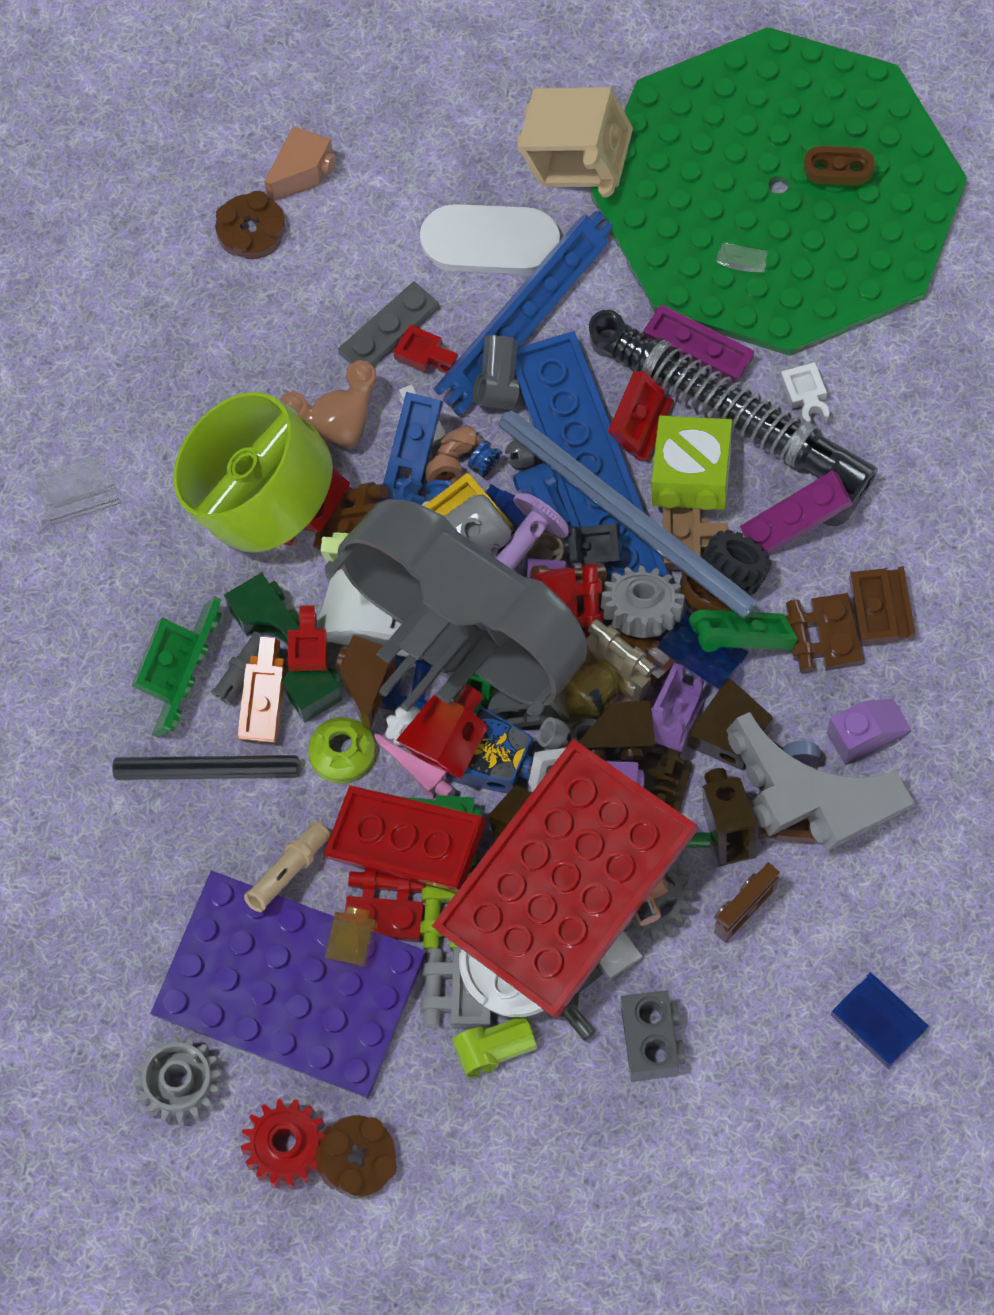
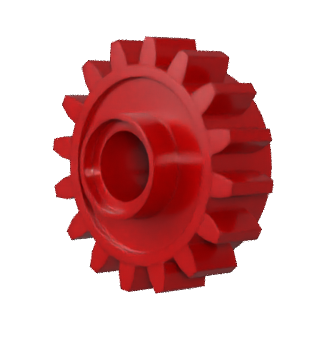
M277 1099L276 1109L271 1110L266 1104L261 1105L264 1115L259 1118L251 1114L249 1119L254 1126L253 1129L242 1130L243 1137L250 1141V1143L241 1145V1151L244 1155H252L245 1162L248 1169L251 1170L259 1167L256 1172L257 1179L261 1182L267 1176L270 1177V1184L273 1188H277L280 1181H286L289 1189L294 1188V1180L301 1179L307 1184L309 1182L307 1174L311 1170L318 1173L315 1154L317 1146L320 1145L321 1139L324 1136L323 1132H318L325 1126L322 1117L312 1120L315 1113L313 1107L308 1106L302 1112L300 1111L299 1101L296 1099L293 1100L290 1108L285 1107L282 1099ZM291 1136L296 1139L295 1145L291 1150L280 1152L275 1149L276 1142L281 1137Z

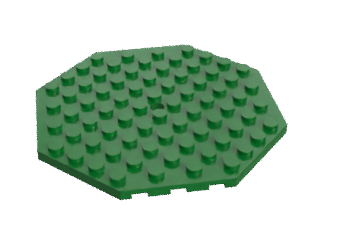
M766 27L636 81L624 110L633 130L619 185L615 187L613 194L609 197H602L598 190L599 187H592L591 199L596 208L604 215V220H609L613 225L609 232L617 246L620 247L639 286L641 285L654 313L662 304L724 336L791 356L803 351L804 347L819 341L824 342L847 332L849 328L863 322L869 323L892 313L894 309L925 299L965 188L967 177L897 64ZM817 146L863 148L874 157V173L872 178L862 185L815 183L804 174V158L810 149ZM822 166L816 167V169L826 170V168ZM852 168V169H851L852 171H856V172L861 171V170L858 169V168ZM783 181L788 187L784 193H775L769 188L770 184Z

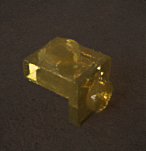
M347 907L346 913L335 911L325 958L366 966L373 929H377L378 921L369 918L370 911L354 907Z

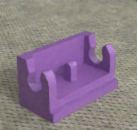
M674 663L651 713L655 743L681 752L688 738V732L694 725L704 699L700 698L704 679L702 675L698 674L694 685L685 684L682 680L685 674L684 666Z

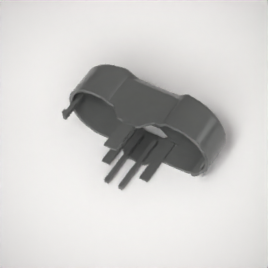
M389 499L375 504L340 543L338 557L333 562L329 560L325 565V575L327 578L331 579L342 568L352 585L368 601L401 623V626L378 651L377 656L390 663L401 649L409 655L381 687L380 694L386 697L420 657L433 665V668L403 702L401 708L406 712L410 710L440 672H454L436 694L438 698L447 704L451 702L475 673L507 696L530 705L526 712L528 715H540L544 707L554 701L586 660L587 642L584 632L571 610L542 581L523 577L460 535L443 515L417 503L400 499ZM471 624H483L485 629L478 630Z

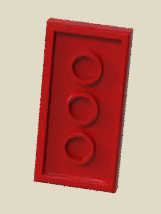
M349 785L323 855L327 859L457 892L467 879L487 820L483 816Z

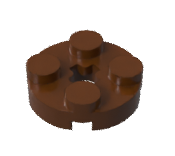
M253 191L250 194L236 196L217 209L216 234L220 245L227 253L254 260L271 254L280 245L286 228L284 214L280 206L274 200L268 198L264 192ZM247 221L258 222L256 224L257 230L251 232L249 229L242 230L241 228L245 226Z
M361 1115L343 1117L332 1122L323 1132L324 1136L321 1139L320 1145L317 1146L315 1160L321 1179L332 1190L336 1189L339 1193L345 1194L344 1196L348 1197L371 1195L384 1187L388 1179L392 1178L396 1173V1150L393 1139L387 1129L383 1127L382 1122L377 1118ZM353 1145H356L358 1150H362L364 1153L360 1167H358L356 1162L350 1163L348 1160V1155L353 1153Z

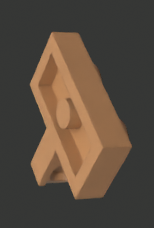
M663 507V528L700 557L701 551L704 552L714 534L721 530L723 532L729 530L728 523H709V518L700 517V509ZM663 556L666 570H681Z

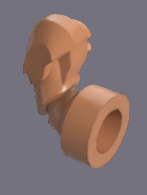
M463 426L443 436V439L440 441L442 444L434 453L435 457L426 466L425 475L427 483L435 480H446L455 483L463 476L458 459L463 453L473 454L482 443L481 438L475 434L474 427Z

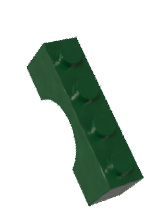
M262 572L224 594L229 611L247 637L252 636L255 631L262 635L278 638L288 646V630H299L300 620L298 613L295 609L287 610L282 602L286 598L275 580L269 583ZM333 666L327 670L288 671L282 680L285 695L304 723L343 700L340 687L343 686L342 679Z

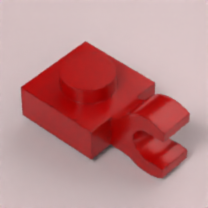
M411 324L393 351L394 359L423 372H426L432 364L445 374L456 363L458 354L441 348L443 345L441 337Z
M315 605L300 606L299 630H288L289 671L327 670L326 629L317 630Z

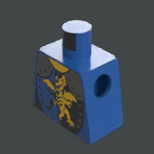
M480 707L476 716L486 723L487 730L461 779L453 776V781L458 784L508 794L515 785H518L520 778L526 780L530 778L533 758L530 757L533 751V737L489 710Z

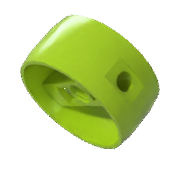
M246 392L218 403L192 427L184 439L175 461L173 486L179 503L198 524L208 528L211 534L218 540L241 551L262 552L288 542L300 533L315 517L327 496L331 484L332 458L328 446L311 424L301 419L293 408L269 394Z

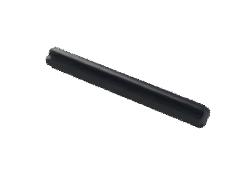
M297 755L116 757L113 760L112 772L117 780L295 778L300 774V760Z

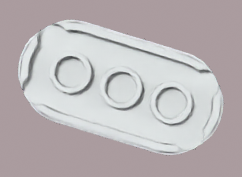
M446 205L430 213L424 220L420 230L421 249L425 256L427 255L437 267L448 271L532 274L560 241V233L555 221L545 212L528 207Z

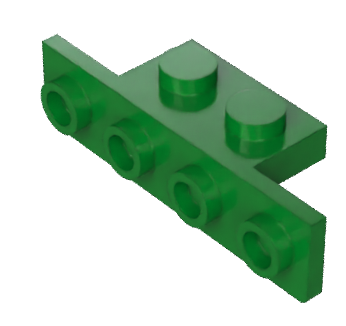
M215 596L204 604L193 632L163 617L157 622L132 683V687L165 702L152 736L159 738L169 730L174 731L181 719L182 711L178 709L183 697H188L194 686L196 678L191 675L195 665H200L209 648V645L205 644L209 631L213 632L221 619L222 613L217 611L221 599Z

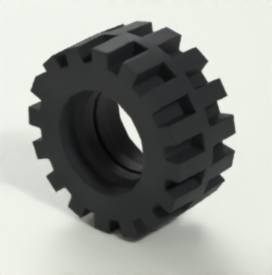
M732 530L718 531L710 540L701 558L747 594H755L772 568V560L768 559L770 557L769 553L762 551L763 546L760 543L755 544L753 538L749 536L747 538L743 537V533L736 532V534H733Z

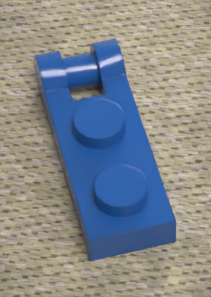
M406 392L383 482L388 486L389 492L393 488L400 490L401 485L407 480L406 478L399 477L401 466L412 469L411 479L422 483V487L415 493L419 496L421 495L425 469L429 461L443 401Z

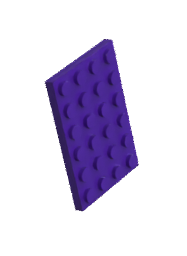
M211 870L150 1014L368 1099L426 957V951L279 895L267 905L265 910L257 912L250 908L244 899L245 893L252 889V885Z

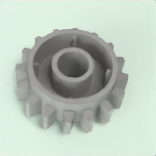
M640 566L638 572L633 573L627 567L624 569V576L613 573L611 582L605 581L601 599L604 618L610 619L613 624L612 627L629 636L639 638L660 636L667 629L670 631L673 629L674 621L680 622L684 604V595L680 594L681 585L671 584L672 575L670 574L660 577L658 568L648 573L644 566Z
M172 1036L171 1043L165 1045L160 1040L157 1041V1049L152 1053L145 1051L143 1053L147 1059L145 1064L136 1065L135 1068L142 1078L135 1080L134 1086L137 1090L144 1091L137 1097L141 1105L150 1103L147 1111L151 1117L161 1112V1119L164 1124H168L172 1116H176L179 1124L185 1125L186 1115L189 1114L196 1121L200 1120L198 1110L204 1107L211 1111L213 1106L209 1101V1097H219L221 1094L220 1089L213 1084L223 1080L221 1072L213 1070L219 1065L216 1057L210 1056L206 1058L209 1053L208 1047L203 1044L195 1048V1042L191 1037H188L185 1043L179 1042L176 1036ZM177 1073L188 1075L186 1082L182 1086H169V1081L173 1075Z

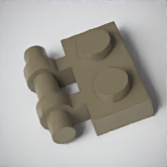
M598 619L595 620L588 628V632L591 635L586 639L587 655L585 663L632 701H642L648 695L651 677L649 676L653 673L656 666L646 659L647 654L639 647L633 648L621 639L620 632L614 627H606Z

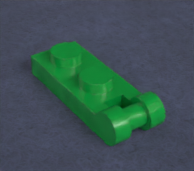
M698 610L689 618L693 631L699 634L698 642L706 652L715 651L720 647L792 650L798 640L785 614L752 612L747 617L742 618L734 611Z

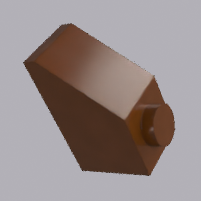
M353 635L349 646L341 648L336 666L340 669L342 683L363 727L371 729L384 698L379 691L394 673L398 664L397 656L390 663H387L377 656L378 651L384 645Z

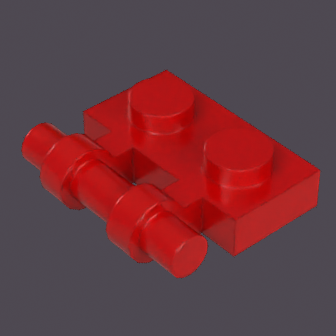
M583 565V579L578 580L575 578V570L569 567L535 573V580L542 581L571 610L580 626L585 627L586 639L591 635L588 632V628L595 620L598 619L603 623V612L599 611L598 596L602 592V580L598 578L597 565ZM584 595V611L577 612L576 596Z
M365 869L364 872L350 871L348 886L362 887L363 893L362 897H346L344 920L399 941L420 943V924L423 919L424 903L409 901L410 891L422 892L426 884L388 874H380L369 869ZM376 889L397 890V900L375 898Z

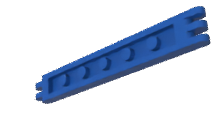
M600 210L593 212L590 217L585 214L576 221L434 387V391L438 395H442L450 387L451 390L443 398V401L448 406L460 398L452 409L457 416L464 413L474 401L473 387L477 376L482 371L485 336L512 337L518 340L517 348L520 347L607 245L609 240L605 235L611 230L613 225L609 220H605L599 227L596 226L604 217Z

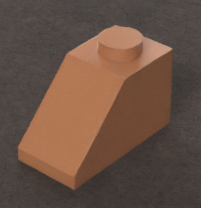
M293 126L264 181L267 197L275 201L319 185L325 173L330 174L336 162L331 139Z

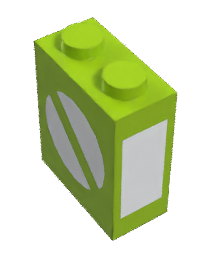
M659 416L651 480L652 506L698 508L703 510L726 509L732 448V419Z

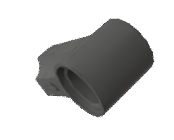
M485 336L482 371L477 376L473 387V400L476 405L512 410L515 407L519 396V384L517 379H514L518 340L507 336Z

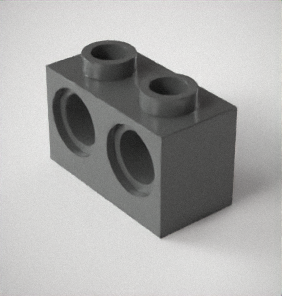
M668 990L621 996L620 1006L631 1082L678 1076L679 1064H685L683 1041H675L673 1026L680 1025L677 1002L669 1001ZM646 1010H655L661 1015V1020L655 1024H647L642 1021L640 1015ZM651 1048H660L665 1051L667 1057L664 1061L655 1063L648 1060L645 1053Z

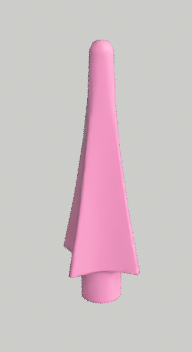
M376 733L373 736L375 742L387 751L432 799L437 794L454 796L456 789L448 784L450 780L445 778L446 772L406 752L380 734Z

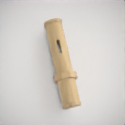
M313 822L297 840H292L286 845L284 854L268 869L252 889L245 893L244 899L250 908L257 912L265 910L267 905L301 869H306L311 865L316 852L330 838V832L323 824Z

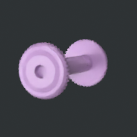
M520 493L513 498L516 506L527 517L496 557V559L515 570L544 530L561 538L567 537L569 533L566 521L553 508L528 493ZM475 624L476 626L485 629L483 624Z

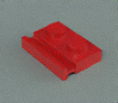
M645 371L633 372L607 431L627 452H633L636 455L635 459L638 461H649L656 444L659 416H668L674 402L672 398L664 396L665 391Z

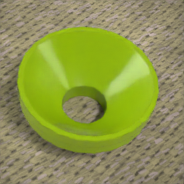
M349 717L332 718L319 725L313 732L308 747L309 761L314 771L324 780L338 784L351 783L365 776L372 768L377 753L376 742L371 731L363 727L362 722ZM344 734L351 738V747L345 752L333 751L329 746L331 739L336 735Z

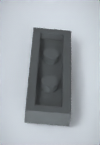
M413 281L338 348L339 354L350 364L357 360L368 361L374 367L398 345L409 325L419 327L439 309V302Z

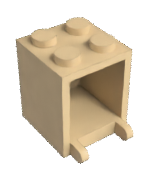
M612 87L533 88L530 103H527L525 107L523 129L517 136V148L523 155L531 173L534 174L540 186L599 187L598 190L601 196L609 197L613 194L615 187L619 185L633 127Z

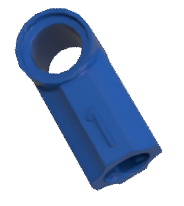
M546 463L512 475L516 491L520 490L521 493H528L542 500L553 508L570 527V519L558 495L557 482L551 468Z

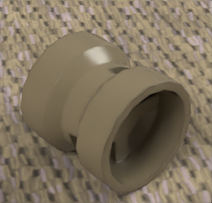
M542 533L527 552L528 559L564 561V546L561 539L555 535Z

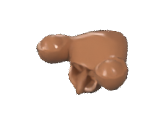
M355 361L348 366L346 373L349 389L347 391L337 389L326 393L318 398L313 406L308 404L302 394L295 391L282 395L280 401L289 405L301 419L311 424L322 439L342 448L354 449L360 442L364 432L368 405L377 380L376 369L368 361Z

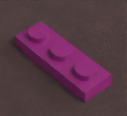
M660 304L643 330L647 338L656 339L660 337L666 340V342L672 343L673 350L681 348L683 356L691 354L693 361L701 360L702 368L710 365L712 373L720 371L722 378L730 376L733 384L740 381L754 358V350ZM676 352L675 355L680 357V352Z
M832 470L742 524L740 528L745 538L748 536L753 538L755 544L760 543L763 546L762 551H767L771 554L852 506L853 503L839 474Z

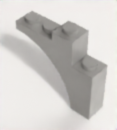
M750 712L736 718L726 730L732 750L736 754H740L747 767V776L751 784L759 788L761 792L751 802L752 811L757 824L765 828L769 836L808 818L813 837L816 841L822 843L825 850L828 851L903 814L914 804L896 770L870 777H845L819 771L801 763L779 748L759 727Z

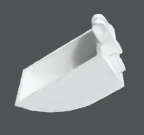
M338 570L330 580L317 623V630L326 629L328 642L349 646L354 635L384 645L401 626V623L368 601L352 585L343 570ZM401 649L397 655L407 657L409 654Z

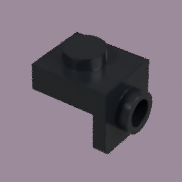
M619 524L568 527L569 533L564 538L563 545L565 556L570 558L571 564L583 566L592 563L623 562Z

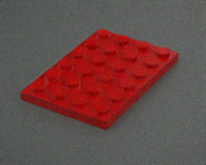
M572 739L432 924V927L557 1020L699 828L693 821Z

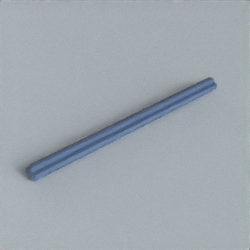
M510 410L501 416L498 425L502 430L740 617L745 618L754 611L757 605L754 598L520 415Z

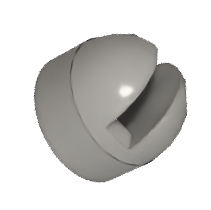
M549 717L540 727L539 744L552 750L564 748L570 742L566 739L567 735H571V730L565 722Z

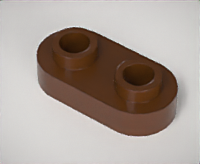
M817 146L806 153L803 170L805 176L815 183L862 185L872 178L875 160L873 155L863 148ZM822 166L826 168V170L816 169V167ZM852 168H858V169H860L861 171L856 172V171H852L851 169H852Z

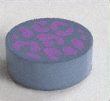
M795 741L782 748L788 755L807 766H817L821 761L820 747L813 742Z

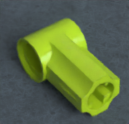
M518 1017L488 1029L484 1027L468 1029L452 1039L466 1078L479 1076L478 1072L485 1070V1073L490 1072L498 1067L500 1062L537 1049L533 1032L526 1017Z

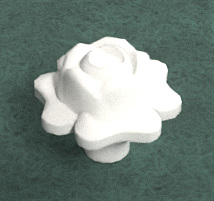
M415 706L406 712L401 707H398L395 711L396 715H389L386 718L388 724L385 732L386 737L393 739V743L396 746H402L396 741L421 709Z

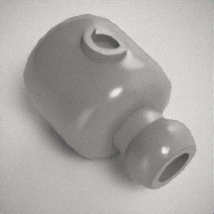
M478 494L468 498L444 516L460 535L495 558L498 551L511 539L512 532L509 525L485 495Z

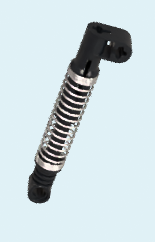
M601 310L591 317L589 322L590 343L598 355L616 357L618 361H624L625 365L631 366L636 372L645 371L657 384L663 379L662 389L664 391H667L672 384L674 386L671 393L672 398L676 397L681 390L684 391L681 398L682 403H685L690 396H693L692 409L696 408L700 402H703L701 414L703 415L712 407L711 418H717L719 415V419H732V431L740 430L741 437L747 434L751 437V443L756 440L761 442V449L765 446L771 448L770 454L780 453V460L785 459L786 464L789 463V465L798 470L806 468L820 477L832 470L838 473L853 505L826 520L823 524L839 526L849 519L875 479L878 467L825 438L821 429L810 424V422L801 424L799 416L791 418L790 411L782 413L780 405L771 407L770 399L761 401V395L754 394L752 396L750 388L742 390L740 382L732 384L730 376L722 379V373L720 371L712 373L710 365L702 368L701 360L693 361L691 354L683 356L681 348L673 350L672 343L666 342V340L660 337L656 339L647 338L644 333H640L639 330L632 329L630 325L626 324L617 312ZM604 330H613L614 332H616L613 336L603 337L599 335ZM680 352L679 360L672 357V355ZM687 357L690 358L689 366L682 362ZM699 363V371L693 369L692 366ZM707 368L709 369L708 377L702 374ZM716 374L719 375L718 383L711 379ZM726 380H729L728 388L721 385ZM736 385L739 386V388L737 387L733 391H731L732 388H734Z

